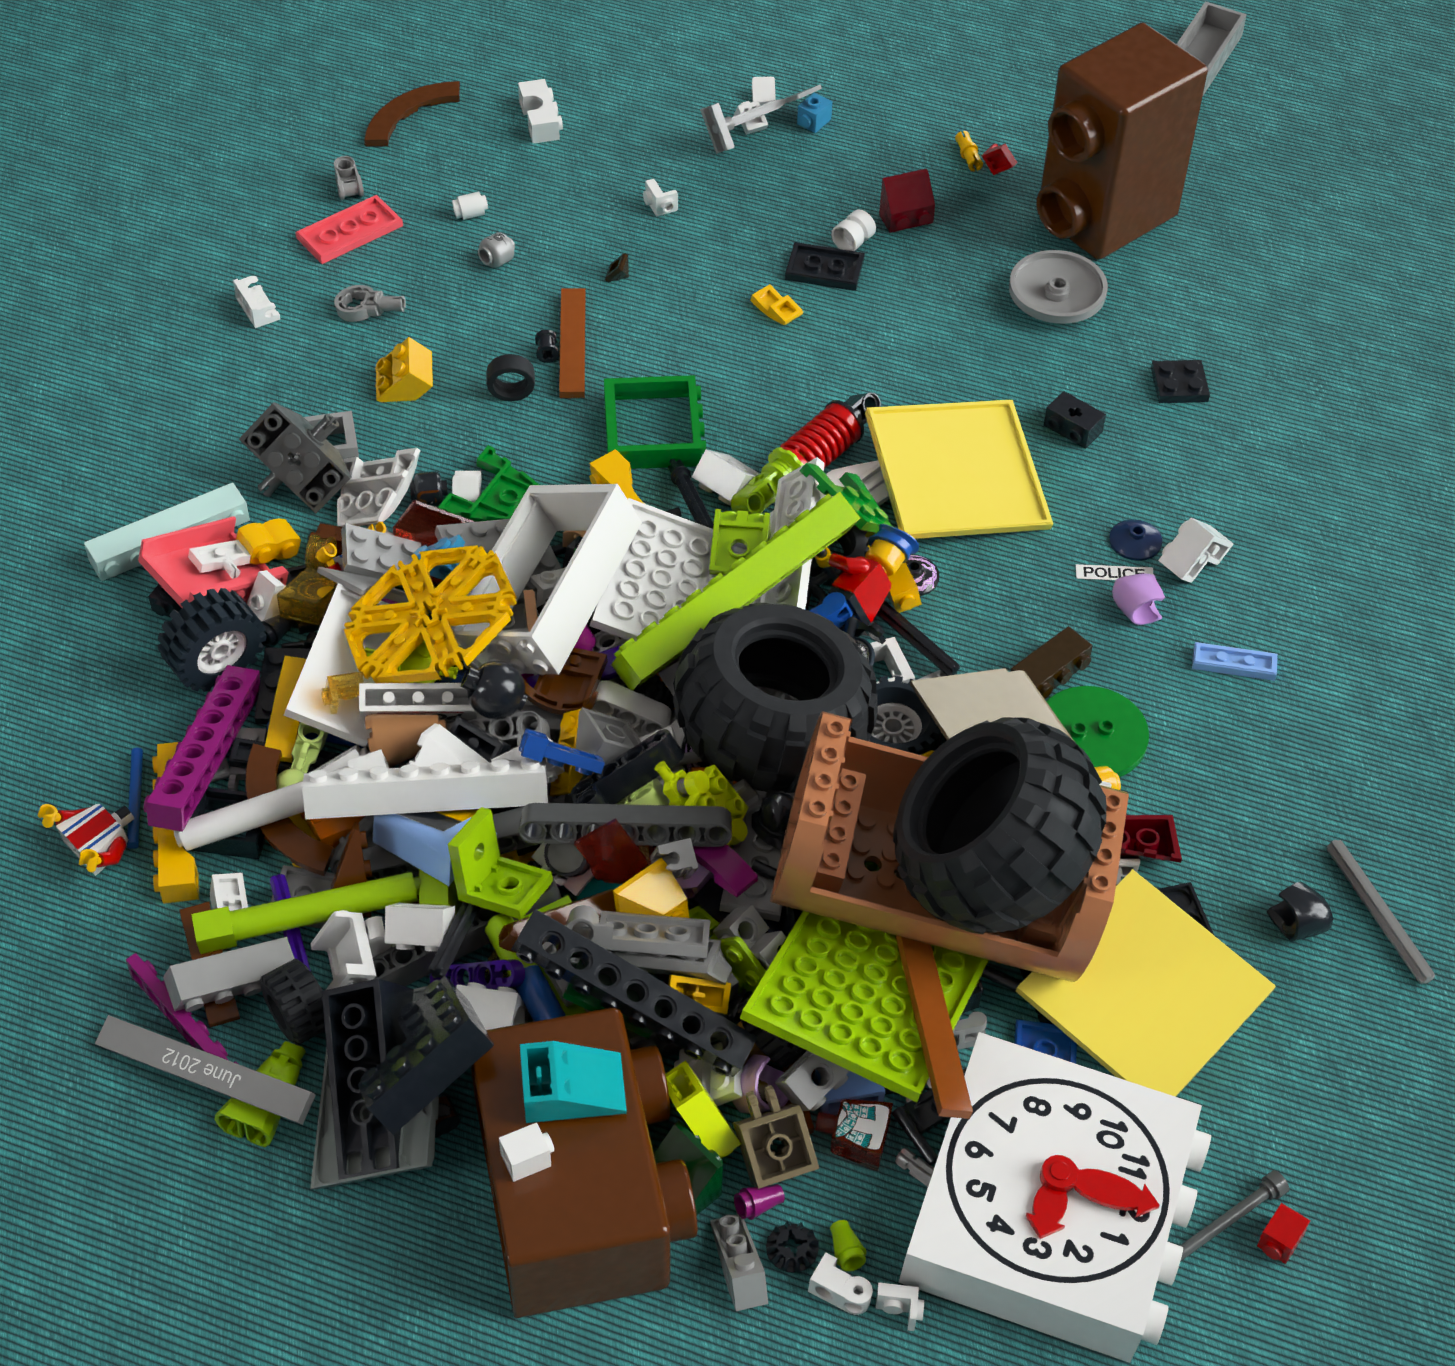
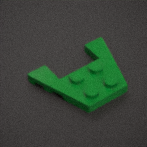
M488 445L477 458L476 466L496 476L474 503L449 493L438 506V515L474 522L510 519L529 486L540 484L523 471L518 472L511 466V461L505 457H499L495 453L496 450Z
M806 463L799 470L806 478L809 475L814 477L819 483L816 488L823 494L834 496L841 492L860 517L855 523L860 530L877 533L879 531V524L892 526L888 521L887 514L880 509L857 474L845 472L839 479L845 486L841 487L835 485L818 465Z

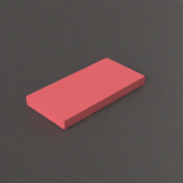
M375 195L297 231L296 239L321 264H324L403 227V221L383 200Z

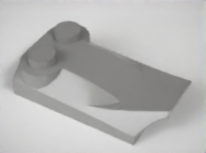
M709 939L707 958H699L697 960H689L675 955L656 957L651 955V953L637 952L628 955L620 951L615 952V955L646 973L686 974L726 985L732 972V967L722 953L721 940Z

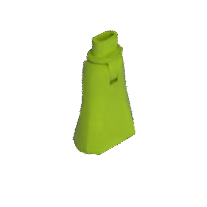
M284 1041L280 1049H274L256 1071L295 1086L300 1069L302 1068L301 1059L306 1051L301 1046ZM231 1097L215 1114L214 1120L225 1133L238 1138H243L246 1133L248 1141L261 1147H267L275 1135L281 1116Z

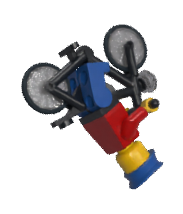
M879 524V531L869 537L868 544L870 548L866 552L865 557H844L836 553L831 555L829 548H825L815 556L816 562L819 567H822L823 572L815 577H809L805 610H808L811 594L818 599V604L810 612L827 618L840 630L848 633L859 645L862 655L867 658L869 665L872 667L875 661L874 649L860 635L869 636L881 644L886 641L883 636L884 630L872 621L891 589V582L887 576L894 575L901 564L906 563L910 555L915 554L919 550V544L914 537L886 524ZM835 568L842 570L843 573L839 576ZM827 581H830L832 584L828 591L829 595L820 587Z

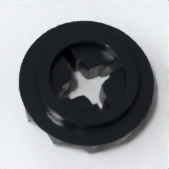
M787 1221L780 1227L775 1226L773 1232L767 1238V1256L771 1263L782 1271L791 1273L804 1271L815 1262L818 1256L819 1241L816 1239L813 1229H807L803 1226L802 1222L791 1224ZM789 1237L794 1239L795 1244H801L797 1247L796 1257H794L790 1247H784L788 1245Z

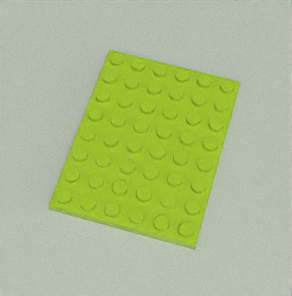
M803 911L743 1008L740 1019L912 1101L918 1102L929 1080V1074L896 936ZM931 945L952 1030L954 1031L989 960Z

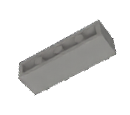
M287 937L172 965L168 968L163 979L174 1011L185 1009L186 1012H191L202 1008L205 1003L215 1001L216 1004H222L230 1001L236 995L252 996L260 993L261 976L295 958Z

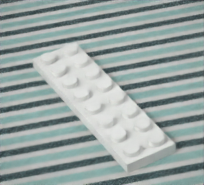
M818 457L808 462L818 465L824 470V462ZM803 466L778 480L770 539L783 526H789L793 523L794 519L807 509L810 511L820 500L821 492L816 488L819 483L811 475L806 478L799 471ZM812 559L761 596L760 603L787 604L805 609Z

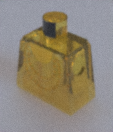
M307 567L277 594L280 617L317 625L321 624L338 583Z

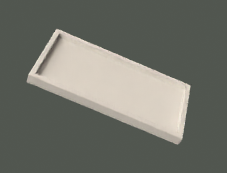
M338 583L284 716L366 747L368 743L367 738H370L369 733L372 732V728L366 729L365 722H360L359 683L375 682L372 677L369 679H365L364 675L362 677L344 629H346L344 624L352 622L348 613L352 611L351 608L363 595H359ZM380 601L377 605H386L388 603ZM391 632L368 635L363 640L364 649L368 647L376 650L390 636Z

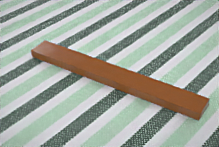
M896 936L938 1116L970 1119L973 1109L932 946Z

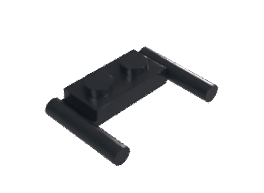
M930 1089L920 1096L918 1102L911 1100L904 1106L896 1108L892 1115L924 1160L932 1165L937 1161L938 1156L922 1134L950 1117L938 1116L933 1091Z

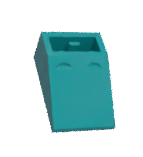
M557 1041L520 1044L526 1123L627 1114L620 1052Z

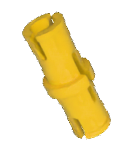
M960 131L955 136V140L960 147V155L966 160L971 171H975L973 165H975L978 171L983 167V161L978 154V147L972 142L967 131H963L965 137H963Z

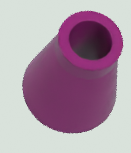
M779 1184L760 1189L757 1187L742 1188L739 1193L734 1195V1205L738 1215L742 1219L748 1218L750 1220L755 1219L774 1206L784 1203L785 1200L783 1189Z

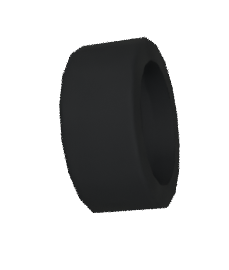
M515 354L500 355L494 358L488 364L486 371L488 391L495 398L502 401H519L528 397L533 392L535 386L533 364L527 358ZM510 372L518 373L525 377L516 383H505L497 379L498 376Z

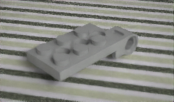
M586 905L573 908L568 915L566 927L606 950H616L628 955L637 952L651 953V955L656 957L675 955L689 960L707 958L710 920L602 911L599 922L597 912L592 907ZM584 923L589 928L582 930L577 928L575 924Z

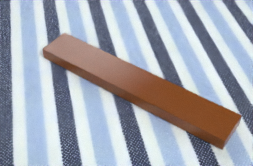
M561 288L560 398H585L586 288Z

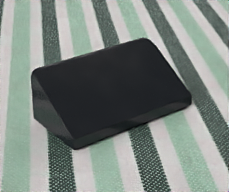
M457 716L449 731L488 762H492L491 759L508 752L511 747L506 742L462 717Z

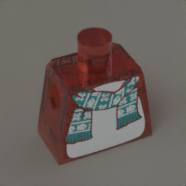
M843 1099L841 1100L837 1116L824 1112L818 1113L815 1131L832 1134L830 1151L833 1154L878 1171L891 1121L893 1103Z

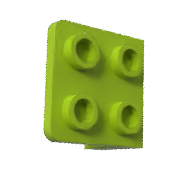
M713 934L709 939L721 940L722 953L732 967L731 973L739 981L738 993H742L743 989H746V992L754 991L766 970L741 937L734 936L718 939Z

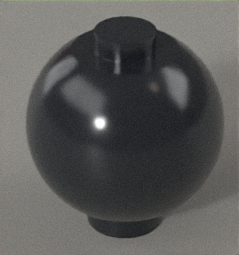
M501 661L484 663L478 669L469 666L460 687L467 690L468 701L472 708L478 714L488 719H504L513 715L516 710L521 711L528 695L524 694L525 683L519 671L512 665Z

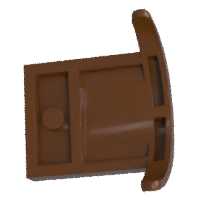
M573 648L559 675H539L534 688L524 680V694L528 695L527 700L544 711L562 716L563 713L578 710L582 707L592 710L598 698L596 689L608 662L607 654Z

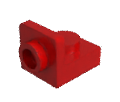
M1006 143L1000 146L993 144L982 155L983 160L993 175L1013 168L1018 163Z

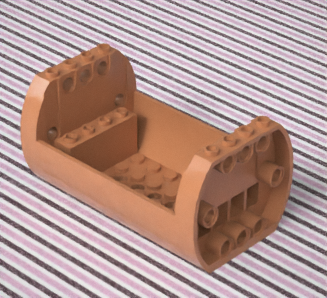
M822 711L813 731L794 794L770 902L1054 978L1076 982L1085 972L1096 952L1114 903L1129 794L1125 791L1100 785L1106 796L1107 803L1106 824L1101 835L1102 843L1086 876L1067 899L1044 917L1038 918L1022 928L1004 932L997 931L995 933H971L934 917L921 906L920 902L911 896L904 881L897 878L894 874L899 863L895 856L893 830L900 802L911 779L928 757L850 737L851 732L849 728L853 719ZM874 862L880 870L871 872L865 867L864 863Z

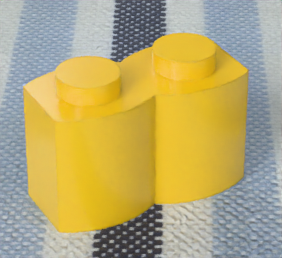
M281 518L272 519L263 524L250 523L238 529L236 540H239L251 554V564L267 563L273 559L283 560L292 558L298 554L301 543L300 537L287 520Z

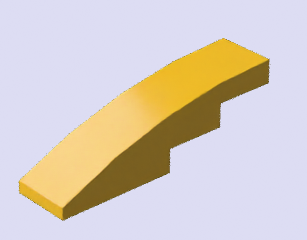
M291 656L284 657L265 747L281 750L282 757L280 761L292 763L293 757L291 753L298 736L300 722L284 716V713L306 659Z

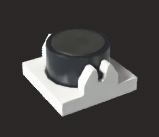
M542 843L531 857L542 866L541 869L552 872V876L557 884L564 885L575 896H579L616 849L612 845Z

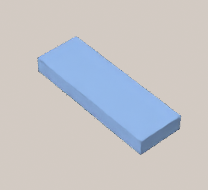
M1195 642L1192 669L1275 681L1278 654Z

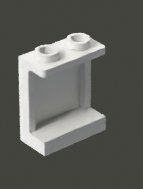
M346 910L333 912L311 942L312 950L326 951L328 953L333 981L326 990L373 980L376 977V971L363 914Z

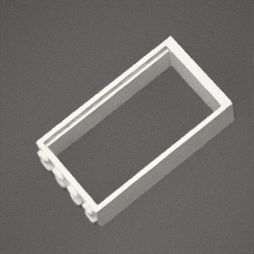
M618 484L529 486L492 549L494 554L496 553L516 594V602L557 531H586L531 631L499 632L468 666L462 660L467 669L469 666L478 669L484 663L501 661L515 667L520 674L559 675L642 523ZM490 575L484 577L467 596L496 593L500 591L495 577ZM490 623L451 626L459 647L466 649L474 644L476 638L490 626Z

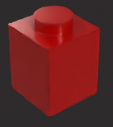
M1281 1203L1262 1232L1257 1247L1262 1249L1271 1259L1279 1260L1286 1264L1303 1238L1311 1220Z

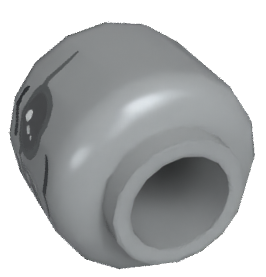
M501 232L494 233L480 242L478 249L479 258L485 265L498 268L513 259L515 244L507 235Z

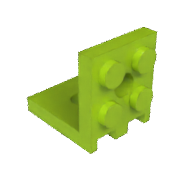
M715 509L709 574L718 575L722 573L724 575L738 559L744 557L746 560V557L752 553V550L763 541L767 543L770 540L771 534L770 513H764V515L760 513L748 514V511L737 510L736 513L733 511L721 512V509ZM736 543H743L747 547L743 554H735L731 549Z
M480 807L447 844L458 899L460 901L521 920L553 882L552 872L500 856L492 810Z

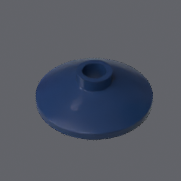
M1130 519L1121 521L1112 528L1109 542L1112 549L1120 556L1130 560L1142 561L1150 559L1159 553L1162 547V536L1150 523Z

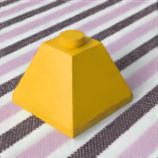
M662 858L613 890L616 912L689 918L687 897L672 872L666 869L668 865Z

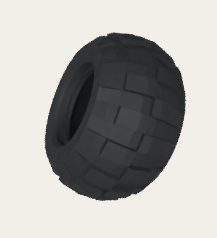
M754 603L743 606L742 609L733 608L713 617L704 629L700 628L684 649L673 682L675 692L673 702L679 728L683 729L684 735L687 737V743L703 762L716 765L726 779L732 782H739L745 779L754 790L764 792L776 790L784 793H794L796 791L809 743L822 711L853 719L849 728L851 732L850 737L865 741L870 740L878 713L875 673L872 666L869 665L867 658L862 655V650L855 640L827 618L787 604ZM755 686L772 688L784 692L790 696H793L799 701L786 700L774 697L761 691Z
M1002 717L992 722L987 720L971 726L954 735L938 747L920 766L905 790L893 830V842L895 843V856L899 863L897 867L899 874L911 896L920 902L921 906L934 917L947 922L949 925L976 934L1012 931L1027 926L1034 920L1044 917L1067 899L1084 879L1094 862L1102 843L1101 835L1106 824V796L1099 785L1102 783V780L1086 752L1068 735L1057 728L1022 717Z

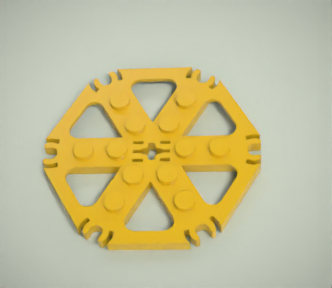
M478 545L419 552L421 555L420 560L417 555L412 554L413 560L410 564L404 565L401 560L398 561L399 570L393 565L351 608L352 611L348 613L352 622L344 624L347 641L362 677L363 675L365 679L372 677L375 683H409L441 680L439 671L445 677H448V669L451 666L456 665L459 670H462V660L468 666L511 621L510 617L514 613L510 606L517 604L515 600L517 599L516 594L496 553L494 554L492 550L486 553L482 546L478 547ZM459 563L435 588L430 577V571L439 565ZM490 575L495 577L500 591L496 593L467 596L484 577ZM399 585L403 586L409 601L377 605L392 588ZM428 610H430V611L432 612V614H431L432 619H431V620H430V618H429V616H428V614H429V613H428ZM490 623V626L476 638L474 644L466 649L459 647L451 626ZM393 632L372 655L367 657L363 640L368 635ZM425 641L432 659L430 667L424 670L397 671L398 667Z

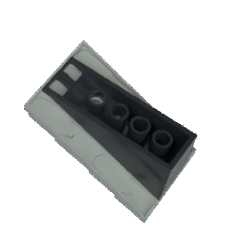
M378 978L322 991L327 1047L310 1189L334 1187L341 1184L432 1167L435 1156L436 1120H438L439 1095L393 1135L367 1109L357 1085L361 1082V1077L367 1070L378 1067L392 1048L397 1045L401 1046L407 1041L397 1017L400 1016V1012L405 1005L424 998L423 994L427 986L412 989Z

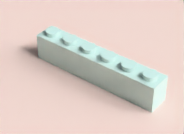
M230 483L84 542L88 560L100 580L104 581L141 566L138 559L143 539L233 516L236 518L235 526H239L250 521L247 503L234 483Z

